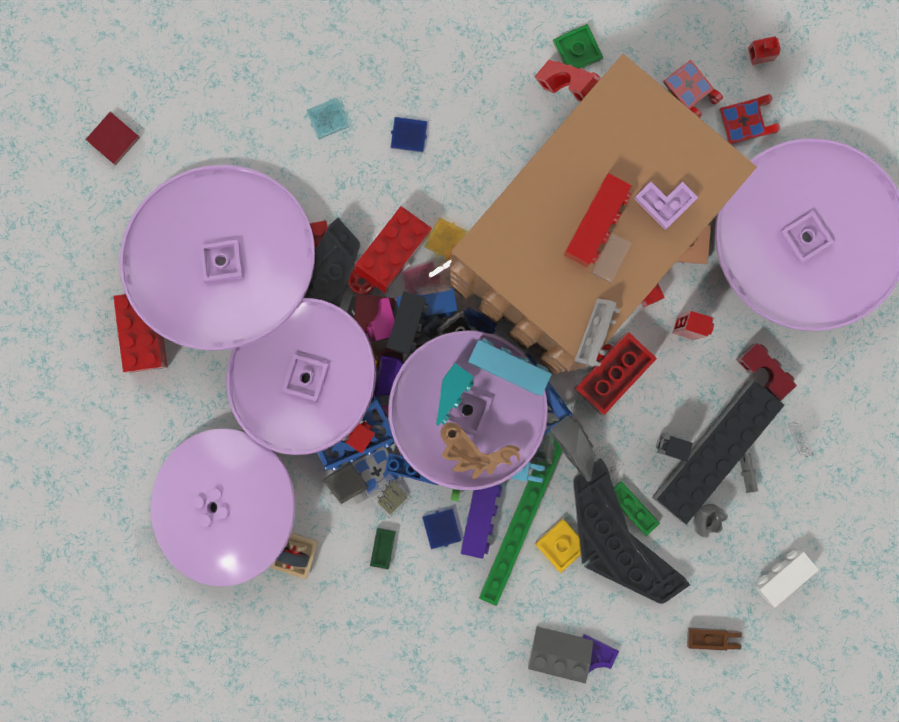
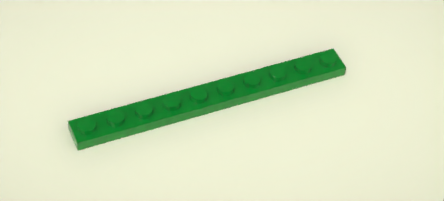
M551 431L546 436L547 441H544L547 442L544 444H548V448L547 445H544L543 453L538 455L540 457L535 462V464L545 466V471L532 469L530 474L531 476H540L543 478V482L527 481L479 595V599L497 606L562 452Z

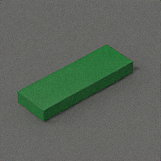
M620 480L613 487L621 510L645 536L649 535L660 524L659 521Z

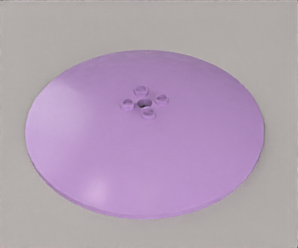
M807 138L784 142L763 151L750 160L757 168L717 213L715 241L719 262L727 281L738 297L763 318L780 326L802 331H823L843 327L862 319L874 311L886 300L899 281V191L889 175L874 160L861 151L846 144L826 139ZM804 232L810 234V242H805L802 239Z
M213 165L195 168L172 177L158 186L143 200L134 212L125 230L120 251L122 284L127 298L138 316L151 329L167 340L188 348L212 351L228 350L251 344L279 328L302 302L310 285L315 264V245L312 229L306 214L295 197L269 176L252 169L233 165ZM219 258H226L224 265L219 266L216 264Z

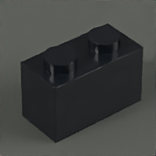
M662 435L656 443L657 453L688 462L693 443L673 436Z

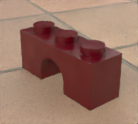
M752 344L736 359L737 362L748 373H755L760 367L764 368L768 372L769 378L763 387L778 400L782 401L797 387L794 377L790 373L783 371L781 363L769 356V351L764 345Z

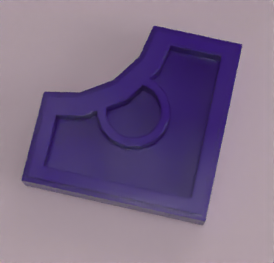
M583 634L582 637L584 639L593 640L588 674L596 668L605 667L611 669L619 650Z

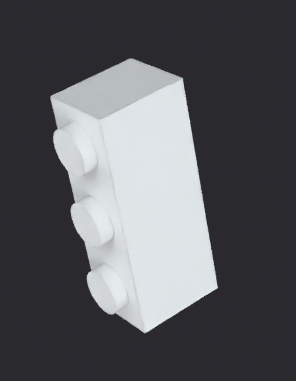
M793 550L786 555V559L782 563L774 565L771 569L772 571L767 576L760 577L754 587L767 603L775 608L819 569L803 551Z

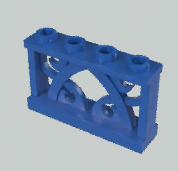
M378 395L372 397L361 421L366 420L372 426L380 425L384 427L386 435L382 438H376L374 435L371 439L372 442L367 445L363 453L352 448L343 440L332 447L331 453L335 450L339 452V455L335 458L327 456L326 449L317 452L325 470H336L347 461L352 463L358 460L359 456L364 454L371 455L380 447L387 448L394 444L389 419ZM377 408L382 421H373V409ZM373 428V429H372L375 434H376L377 432H380V433H381V431H380L379 429H376V428Z

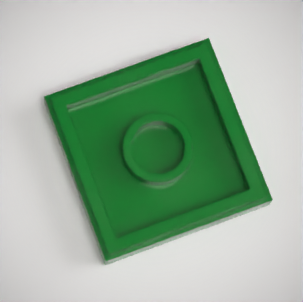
M588 24L553 39L558 54L565 65L570 64L580 69L603 60V55Z

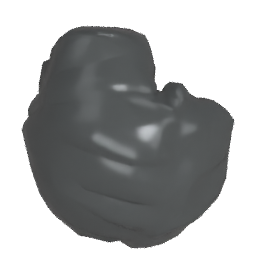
M715 504L703 505L694 515V529L698 535L707 538L710 536L708 535L709 533H719L722 531V522L727 520L728 515Z

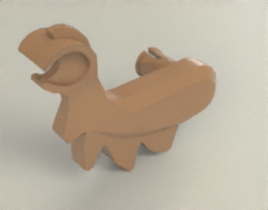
M448 422L441 428L440 435L447 446L442 453V457L451 461L458 460V463L453 468L454 472H464L474 468L471 477L476 479L485 469L491 475L500 463L512 465L510 457L513 455L520 461V454L518 452L520 449L517 446L507 445L496 452L484 454L478 450L457 423Z

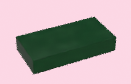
M377 527L370 562L371 567L389 570L396 531Z

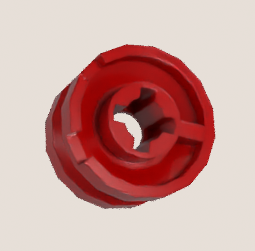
M353 270L348 280L351 290L355 294L368 295L371 293L375 286L367 280L364 285H360L359 279L365 278Z

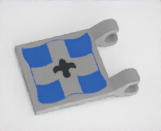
M381 447L375 453L366 455L340 469L342 476L355 471L365 490L354 497L356 503H360L386 489V485L389 486V480L394 484L402 480V477L399 475L385 472L389 453L386 448Z

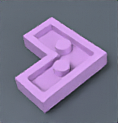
M650 182L634 199L666 230L698 197L683 182L667 197Z

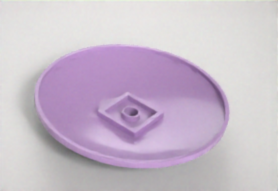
M303 298L295 312L275 331L256 342L232 349L226 374L229 404L242 429L260 445L275 452L291 455H306L320 452L343 440L364 417L375 388V358L367 335L352 316L331 303L318 299ZM309 373V382L303 383V375Z
M452 332L426 342L410 355L402 365L390 393L389 423L394 441L400 453L419 474L436 484L452 489H484L510 479L524 468L534 456L546 429L548 407L545 390L542 396L535 395L467 363L477 341H482L483 338L493 342V347L499 350L503 347L512 351L511 355L519 358L520 355L527 358L523 352L508 341L484 332ZM454 363L474 376L472 380L474 385L468 393L466 391L462 393L460 397L463 400L456 409L454 407L451 408L448 413L451 416L446 423H457L478 450L484 454L496 452L507 445L517 446L520 449L518 451L520 461L513 455L510 457L512 465L500 463L491 475L485 469L476 479H472L471 476L474 468L464 472H454L453 468L458 463V460L451 461L442 457V453L447 446L440 435L443 424L436 425L442 379ZM466 404L470 405L473 409L472 414L469 416L463 415L461 411L462 407Z
M213 429L196 434L181 443L168 456L159 470L151 497V520L154 534L159 547L169 562L186 577L196 582L210 586H232L252 580L266 571L277 560L292 532L295 518V494L287 468L275 451L260 445L244 431ZM213 502L217 504V511L215 513L210 509Z

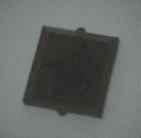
M351 463L323 479V482L330 489V494H334L341 504L369 488L361 477L362 474L358 473Z

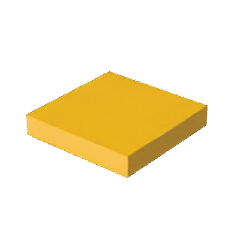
M563 518L535 543L537 548L560 573L581 555L579 536Z

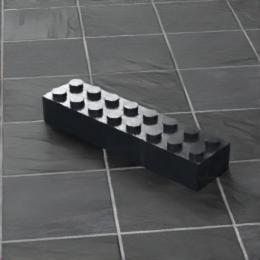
M747 381L691 449L688 462L682 460L652 498L680 522L687 525L785 405L757 381Z

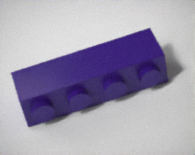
M499 484L473 490L460 554L481 559L484 558V554L488 555L490 543H487L488 535L492 536L494 528L491 520L492 516L496 517L498 509L495 501L496 497L500 498L502 486H499Z

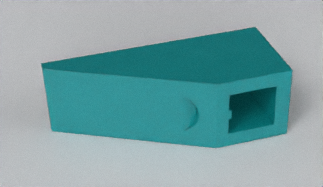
M456 363L452 365L442 379L436 425L438 426L441 423L445 425L451 416L448 414L451 408L454 407L456 409L463 400L460 397L464 391L468 393L474 385L472 381L474 376Z

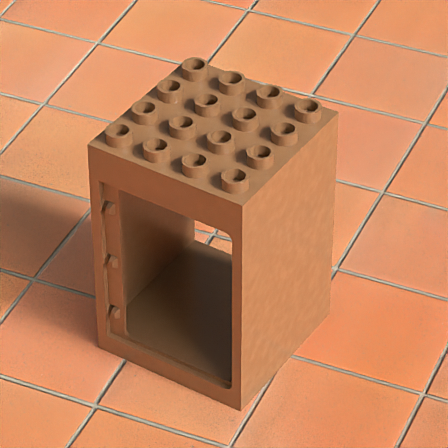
M622 54L451 251V283L449 285L465 299H468L473 293L482 300L479 311L494 324H497L501 318L510 324L513 329L508 336L520 347L526 350L530 345H534L543 354L537 361L542 366L548 368V371L555 375L560 372L564 373L585 368L587 365L577 363L574 360L596 300L613 301L617 303L615 307L620 310L619 313L613 312L611 319L616 321V323L609 324L607 336L600 348L602 349L757 166L625 54ZM610 173L632 185L629 190L632 195L626 206L621 205L619 212L622 214L616 225L611 224L608 229L611 235L606 244H600L597 251L601 253L595 264L590 263L588 267H585L563 254L605 176ZM650 182L666 197L683 182L698 197L666 230L634 199Z

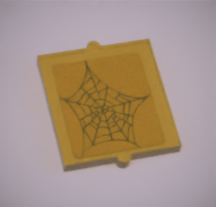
M438 218L424 248L435 252L437 256L441 255L451 260V251L462 240L467 231L456 226L454 222L450 223Z

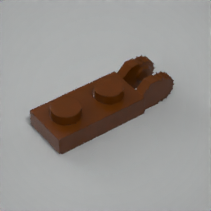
M688 627L687 647L689 649L739 650L742 645L737 642H728V637H742V632L727 631L726 629Z

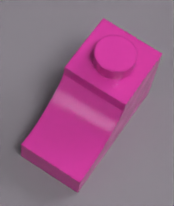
M388 297L378 300L377 316L372 322L368 323L367 333L373 341L390 337L394 317Z

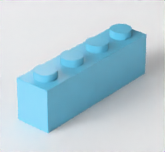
M483 338L482 341H477L467 363L535 395L542 396L552 375L547 372L548 368L537 364V366L529 364L530 360L520 355L519 358L511 355L512 351L501 347L499 350L493 347L494 343Z

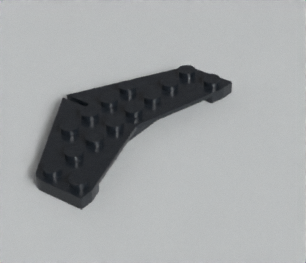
M336 218L330 224L315 249L313 275L304 298L322 300L340 308L360 249V242L339 218Z
M601 458L594 462L591 481L588 482L580 472L573 478V490L581 563L584 564L598 554L596 558L584 565L585 568L659 604L666 603L690 586L682 574L629 532L608 468Z

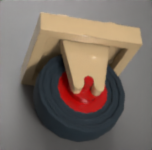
M291 533L284 550L270 568L307 579L319 541Z

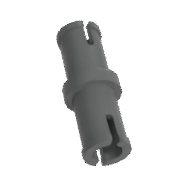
M751 453L744 454L740 459L742 468L740 473L744 478L746 493L759 491L755 478L757 473L753 469Z

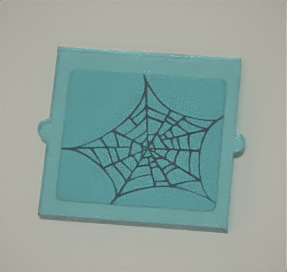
M337 98L306 110L311 120L310 125L314 127L318 139L349 127L344 116L345 111L341 109Z

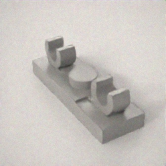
M604 299L596 300L574 360L575 362L592 367L600 366L601 363L597 362L596 359L598 354L604 355L605 353L600 348L607 336L609 324L616 323L611 317L613 312H620L615 307L617 303Z

